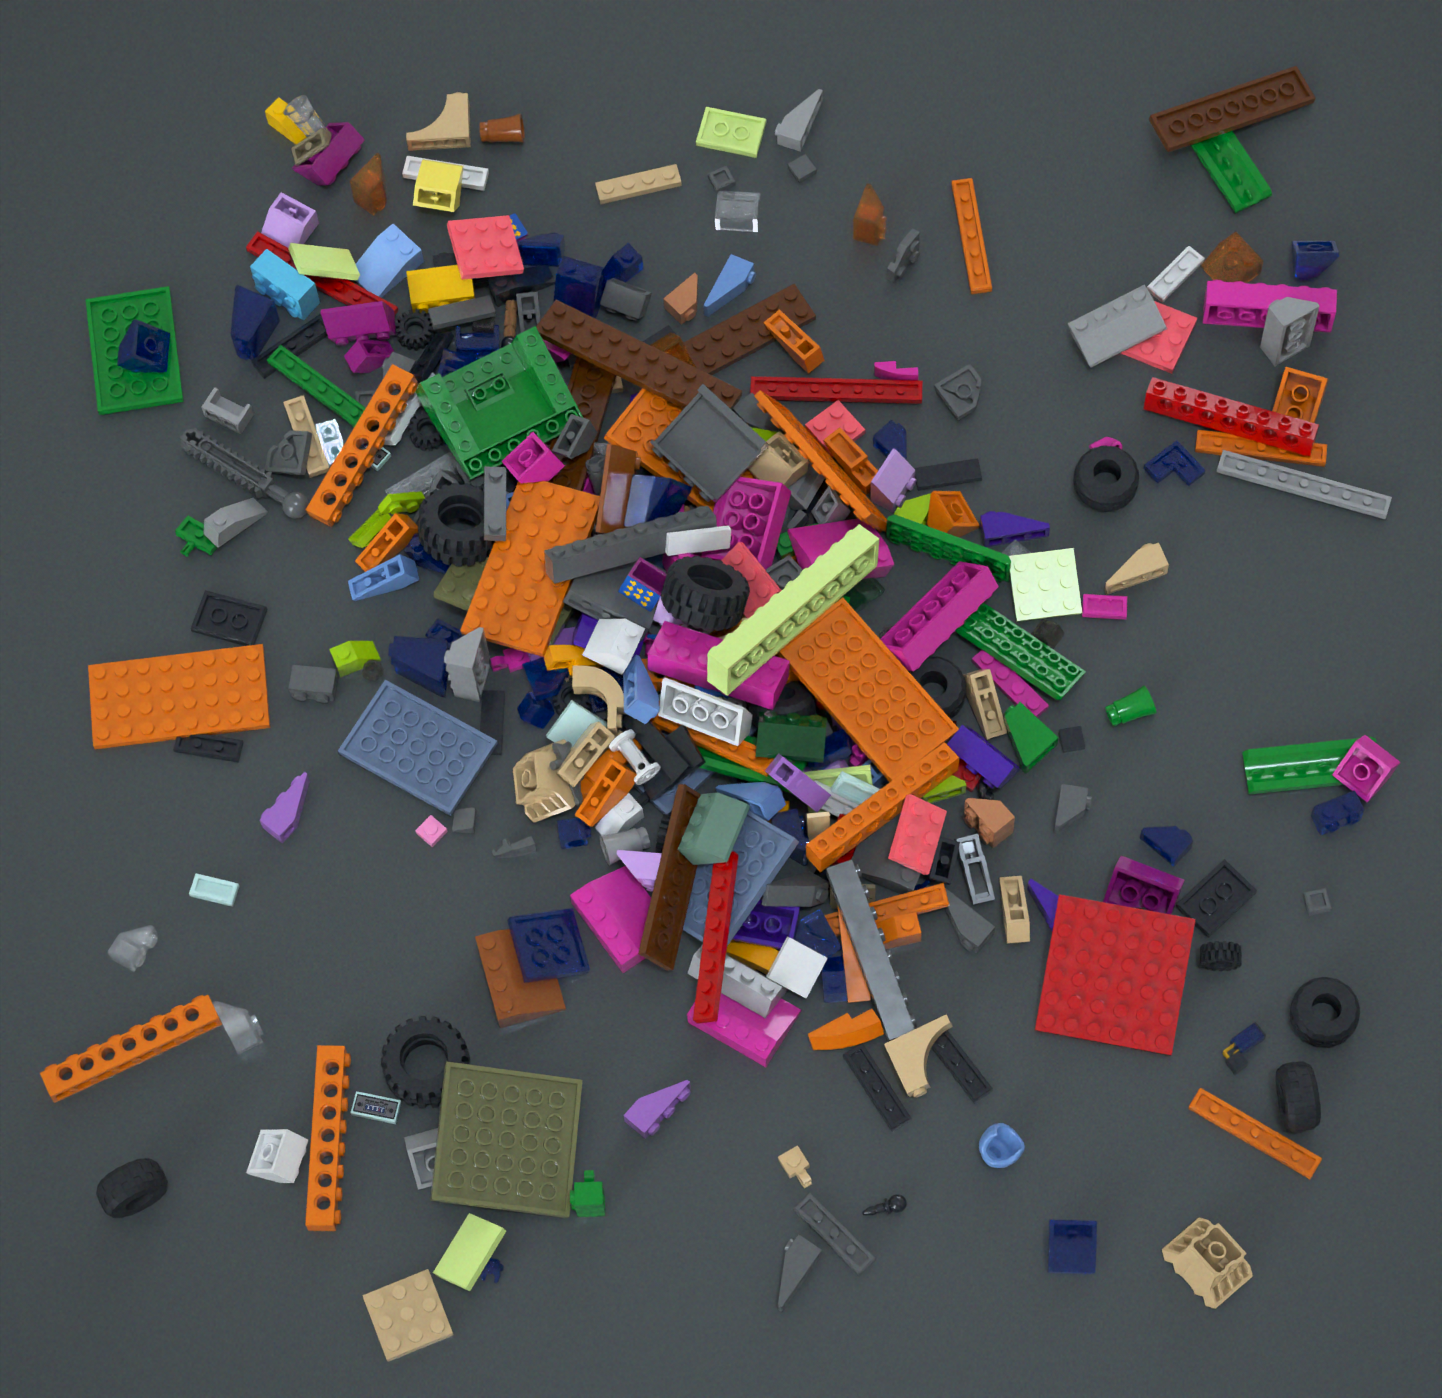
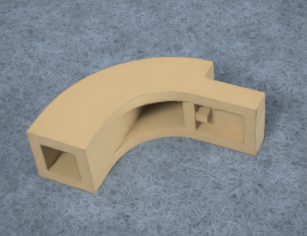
M573 666L572 687L574 694H592L602 698L608 706L607 729L615 736H618V728H622V714H626L624 713V694L620 685L610 674L599 668Z

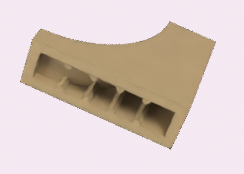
M456 92L447 94L444 110L436 121L424 129L406 133L408 150L471 147L468 93Z
M947 1014L884 1044L909 1097H920L927 1093L926 1089L931 1088L926 1072L927 1058L931 1047L938 1037L953 1027Z

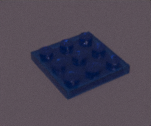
M573 908L512 916L507 920L524 983L588 974L590 971Z

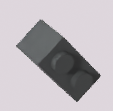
M612 278L607 280L600 305L605 306L607 311L613 313L619 311L624 313L626 318L637 320L645 316L652 292Z
M292 665L288 688L291 697L299 701L314 699L320 703L335 702L339 679L337 670Z

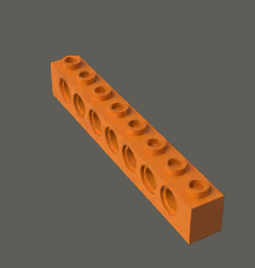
M393 364L391 365L305 509L310 517L331 528L334 523L340 520L342 509L345 504L350 503L355 487L362 483L364 472L374 462V455L378 449L380 450L384 446L386 435L394 429L396 418L399 413L404 412L409 396L415 393L418 382L413 374ZM395 389H401L399 394L391 395ZM384 407H390L387 413H381ZM379 425L378 430L370 431L372 426ZM368 443V447L366 449H359V447L362 444ZM351 462H358L354 468H348ZM347 480L344 486H337L339 481ZM330 498H336L333 504L327 505V501Z
M945 742L808 842L806 844V857L822 872L900 814L906 795L912 794L921 798L958 771L959 757Z
M200 995L192 999L191 1003L184 1006L178 1005L172 1008L171 1012L163 1016H154L150 1019V1022L144 1025H135L129 1029V1032L122 1035H114L101 1045H92L84 1053L79 1055L73 1054L67 1057L66 1061L58 1065H49L40 1075L51 1099L56 1103L222 1025L209 995ZM199 1014L196 1020H188L190 1015ZM170 1024H178L175 1030H167ZM149 1034H157L154 1040H146ZM136 1043L134 1049L130 1051L125 1050L128 1044ZM108 1053H115L113 1059L104 1060ZM87 1063H94L90 1070H83ZM68 1072L73 1073L70 1079L62 1080L64 1074Z
M317 1045L305 1223L308 1231H336L337 1224L341 1223V1210H338V1201H342V1187H339V1179L344 1177V1165H340L341 1156H345V1142H342V1134H346L347 1121L343 1120L344 1111H348V1098H345V1089H349L350 1082L349 1075H346V1068L351 1065V1054L347 1053L345 1046ZM337 1067L339 1071L335 1075H329L328 1071L330 1068ZM331 1089L338 1091L334 1097L326 1096L327 1092ZM328 1112H336V1116L333 1119H325V1115ZM327 1134L335 1135L332 1141H323ZM332 1156L333 1161L330 1164H322L323 1158ZM327 1178L332 1180L328 1187L320 1186L322 1180ZM323 1201L330 1202L329 1208L325 1210L319 1209V1205Z

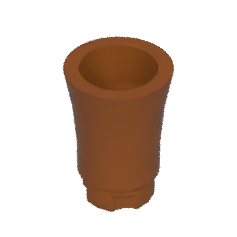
M522 114L480 122L481 141H490V143H524L525 130Z

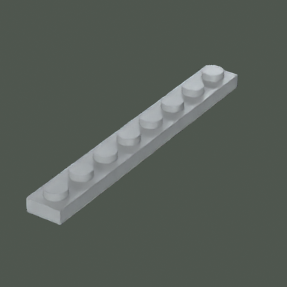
M1223 450L1217 472L1381 519H1386L1392 497L1226 450Z

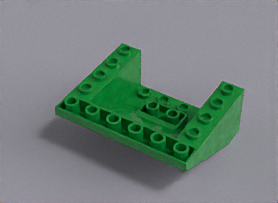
M536 326L516 335L511 344L444 377H441L439 373L421 382L415 391L426 413L469 480L484 474V466L498 467L502 465L501 461L532 432L546 443L560 436L571 414L583 418Z

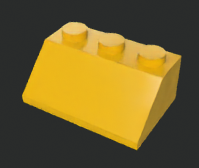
M458 265L406 271L413 313H415L416 309H419L420 313L422 311L428 313L429 308L475 298L473 279L461 280Z

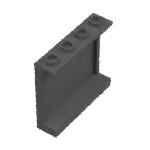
M702 384L697 390L699 393L660 436L655 441L651 440L650 443L654 446L652 450L660 458L665 456L670 460L668 465L676 473L680 470L686 475L683 479L691 487L696 485L701 489L699 494L707 502L713 500L717 503L764 452L769 444L711 390Z
M634 561L574 578L563 603L597 620L627 619L645 628L640 639L642 642L651 627L659 600L650 612L618 592L637 562ZM654 565L655 567H657L658 569L662 570L667 574L666 570Z

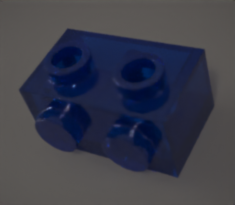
M1354 790L1314 806L1311 817L1319 834L1323 835L1325 833H1333L1345 825H1353L1362 819L1364 808Z

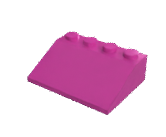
M740 477L715 503L713 513L716 515L717 527L729 526L731 528L730 548L704 551L701 557L721 561L738 542H743L764 569L772 566L792 491L783 483Z
M859 518L787 530L798 564L802 569L809 568L818 556L824 555L835 542H839L849 530H853L859 524L879 538L877 567L862 580L886 577L894 566V562L888 545L877 530Z
M627 866L587 883L570 895L573 907L622 973H625L645 959L638 953L651 897Z
M721 993L718 1020L716 1022L697 1024L693 1021L695 1002L687 1013V1019L691 1025L760 1065L767 1067L801 1013V1009L781 999L770 1014L764 1018Z

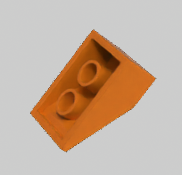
M1285 367L1272 411L1315 423L1329 379Z

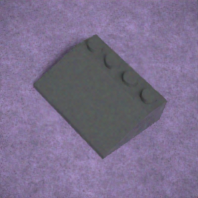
M900 813L859 843L851 860H853L854 865H859L863 878L899 894H904L914 890L921 873L888 859Z

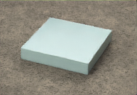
M571 700L546 736L553 742L565 739L572 744L573 748L576 741L590 724L600 722L607 728V722Z

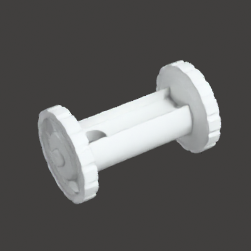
M630 729L617 736L610 743L609 748L612 752L620 750L637 773L634 782L637 785H641L653 778L661 767L657 762L650 764L632 741L636 734ZM641 763L645 764V768L642 770L638 768Z

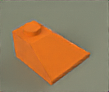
M933 491L931 493L927 519L928 527L956 537L966 535L980 527L960 491Z

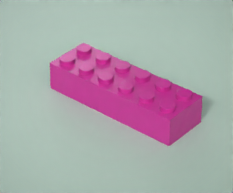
M1207 281L1203 307V324L1264 328L1269 305L1275 300L1291 297L1318 303L1320 307L1314 331L1331 333L1336 315L1337 290L1328 287H1291L1285 284H1248L1242 281Z
M959 561L880 639L907 670L914 672L944 641L949 639L950 635L958 627L964 624V621L972 613L978 610V607L986 599L992 596L999 586L988 566Z
M664 621L648 652V670L721 692L707 681V654L713 646L719 645L723 639ZM773 656L728 696L773 710L789 678L790 661Z

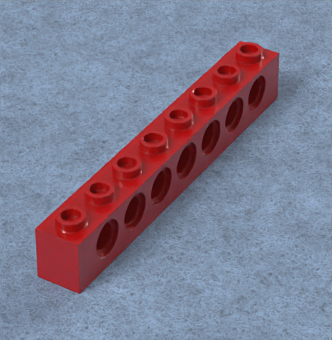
M1152 377L1147 389L1144 410L1309 457L1316 442L1319 424L1154 377Z

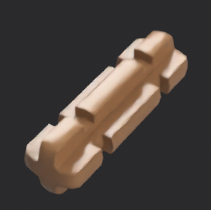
M507 300L504 337L512 336L515 338L517 301Z

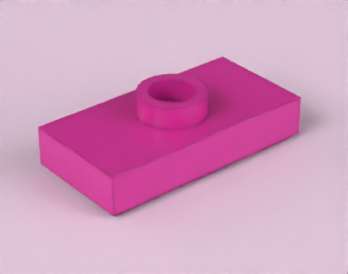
M1083 594L1082 617L1126 620L1127 596Z

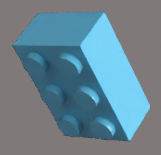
M268 249L250 266L256 290L262 295L267 294L276 305L284 306L293 317L296 318L298 316L304 321L320 304L315 283L303 274H299L295 268Z

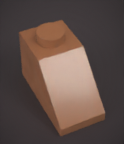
M696 273L692 274L663 298L664 309L681 325L685 321L693 319L697 312L698 275Z

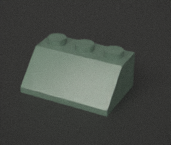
M718 792L701 794L678 850L693 865L727 862L750 806L747 803Z

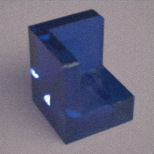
M528 692L517 707L521 720L540 729L545 728L555 713L549 700L532 692Z

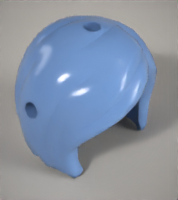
M995 1123L988 1127L979 1141V1151L984 1162L994 1168H1005L1012 1165L1021 1157L1025 1150L1024 1142L1018 1133L1004 1123Z

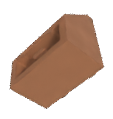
M975 798L965 800L963 819L968 827L971 829L974 827L979 833L980 840L985 845L989 844L993 849L1013 833L1015 816L1001 801Z

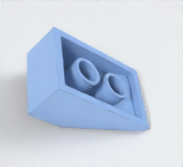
M392 224L377 236L356 263L360 276L355 281L367 291L382 298L407 277L406 271L415 270L424 262L422 250L397 226Z

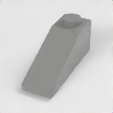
M818 89L789 112L781 124L778 123L775 130L778 145L801 152L823 102V90Z
M254 498L222 507L204 519V535L219 548L265 516L268 511Z

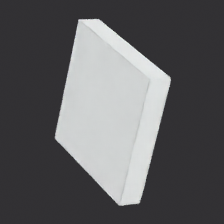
M787 937L766 977L807 998L827 957Z

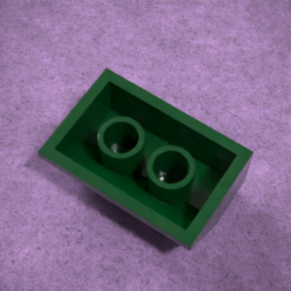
M775 711L760 712L756 757L775 758L779 753L788 760L823 763L827 718L819 715L803 716L797 713H788L786 716L777 715Z

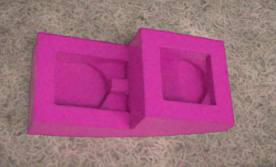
M896 361L874 362V376L882 380H918V367L896 369Z

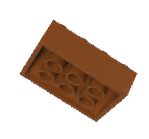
M607 444L596 525L597 534H606L616 529L628 528L633 524V522H629L630 513H634L635 500H632L633 491L637 492L638 479L635 478V472L640 470L641 457H638L637 451Z
M543 926L497 930L475 936L500 1028L566 1010Z

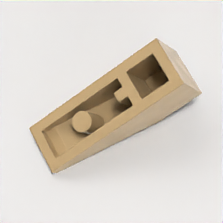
M1159 542L1153 545L1148 543L1138 549L1106 582V595L1167 574L1169 564Z
M980 669L963 674L966 682V696L985 739L1006 734L1007 730L990 669Z
M600 722L590 724L576 741L557 773L572 787H575L615 735Z
M829 811L805 814L808 842L830 827Z
M1022 876L1000 877L999 883L1007 943L1030 942V921Z

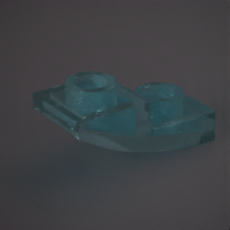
M336 419L315 425L328 465L333 464L344 446Z

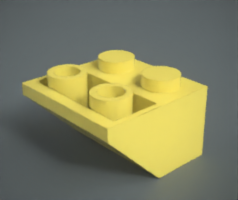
M423 159L415 183L413 206L454 212L460 206L464 166Z

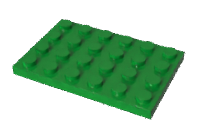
M170 287L85 299L99 415L184 402Z

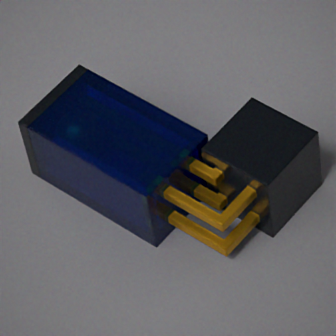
M1256 1022L1232 1038L1230 1046L1222 1053L1227 1059V1066L1235 1075L1248 1065V1061L1243 1055L1266 1038V1034ZM1234 1048L1235 1052L1230 1057L1227 1052Z

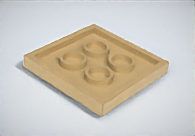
M428 1269L362 1295L388 1362L454 1335Z

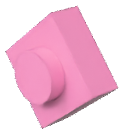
M432 815L415 830L416 834L431 847L448 832L447 828Z

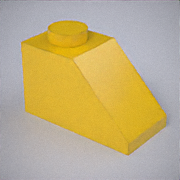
M278 97L265 110L268 124L295 145L312 134V130L296 110Z

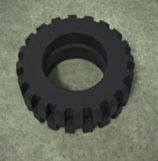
M458 482L452 483L451 486L446 484L441 486L440 490L435 489L430 492V496H426L422 501L419 509V541L424 546V550L428 554L432 553V557L437 561L442 560L444 564L450 565L452 563L455 566L462 567V564L474 565L476 561L480 563L486 560V556L489 557L495 541L484 540L483 488L479 486L473 487L469 483L459 485ZM463 518L474 522L478 526L470 530L458 531L446 527L443 523L450 519Z
M687 556L676 560L669 566L661 592V601L666 611L672 614V617L680 619L686 625L690 624L694 628H705V630L709 631L712 629L722 631L724 628L726 630L732 628L742 619L750 587L741 572L734 570V567L723 564L722 561H715L708 557L700 558V556H693L690 558Z
M419 1016V1021L413 1022L411 1018L406 1020L407 1025L402 1027L399 1024L395 1027L396 1033L394 1035L390 1033L386 1038L387 1045H383L381 1051L383 1057H381L382 1072L388 1087L399 1100L404 1099L406 1104L410 1106L418 1104L419 1108H426L427 1104H432L433 1108L439 1107L438 1102H441L444 1069L440 1074L431 1079L419 1080L407 1074L404 1066L405 1060L415 1048L422 1045H435L445 1051L447 1062L470 1065L468 1048L458 1029H453L451 1023L446 1020L442 1023L438 1017L432 1016L431 1020H427L426 1016Z

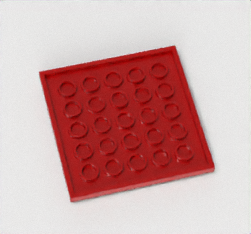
M1059 894L1035 1030L1172 1055L1196 919Z

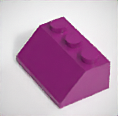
M349 122L329 123L324 128L332 134L329 146L300 165H294L292 169L316 185H330L336 179V174L348 165L350 157L361 149L360 145L365 140Z
M383 301L321 309V316L328 338L336 343V345H347L349 341L369 340L370 338L386 340L390 336L396 335L394 310Z
M1120 856L1103 902L1127 907H1142L1149 911L1172 915L1185 880Z

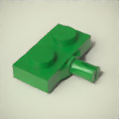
M189 515L175 530L176 535L187 542L183 549L180 550L186 557L189 556L194 548L201 549L209 555H212L217 549L204 535V524Z

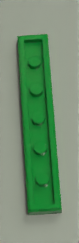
M282 345L267 359L271 366L355 427L366 407Z

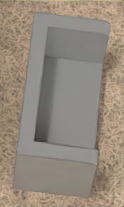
M215 387L201 407L205 417L239 434H242L254 415L250 404H246L244 408L222 397L219 389Z
M810 461L808 472L788 487L792 491L788 506L793 510H806L825 479L822 474L820 475L811 466L813 463Z

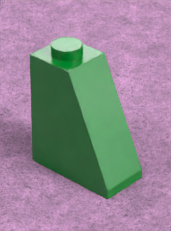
M1019 702L1016 706L1012 705L1004 713V723L1021 769L1027 774L1057 746L1058 737L1027 707Z

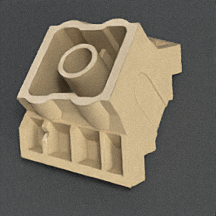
M562 739L555 743L565 744L567 741ZM552 744L526 753L513 768L516 803L524 805L525 814L533 823L572 809L576 805L569 783L557 773L559 769L552 770L550 768V762L557 759Z
M1199 1217L1162 1249L1164 1260L1173 1263L1175 1273L1186 1280L1194 1290V1294L1203 1296L1205 1306L1216 1309L1253 1277L1251 1267L1244 1259L1247 1253L1219 1223L1213 1225L1207 1219Z

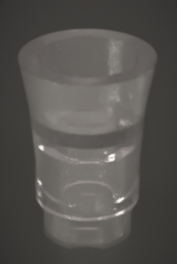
M306 95L296 97L285 107L284 115L306 137H309L321 128L328 130Z

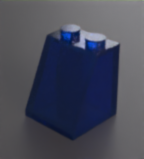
M563 256L556 273L554 301L558 300L596 319L606 286L604 267Z
M237 285L235 287L230 334L237 355L244 360H253L261 353L280 319L273 300Z
M633 474L624 526L628 528L638 523H646L660 517L664 518L675 515L680 511L692 487L672 478Z
M394 636L393 643L389 644V656L391 657V665H394L396 673L432 693L446 698L449 672L446 671L447 664L444 663V656L446 650H449L447 640Z

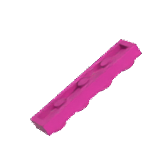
M981 650L972 658L971 662L979 670L990 669L994 685L1015 706L1021 702L1037 718L1049 708V705L1016 672L985 651Z

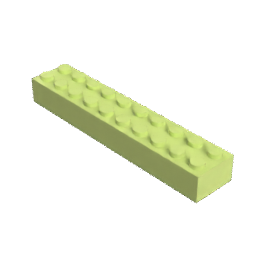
M860 524L853 530H849L843 539L835 542L824 555L818 556L809 568L803 569L795 580L789 581L781 592L774 594L767 604L759 607L753 616L748 620L742 621L733 633H728L719 645L713 646L707 654V681L728 696L877 567L879 538Z

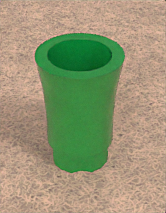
M1145 685L1105 706L1107 716L1113 727L1157 713L1152 697Z

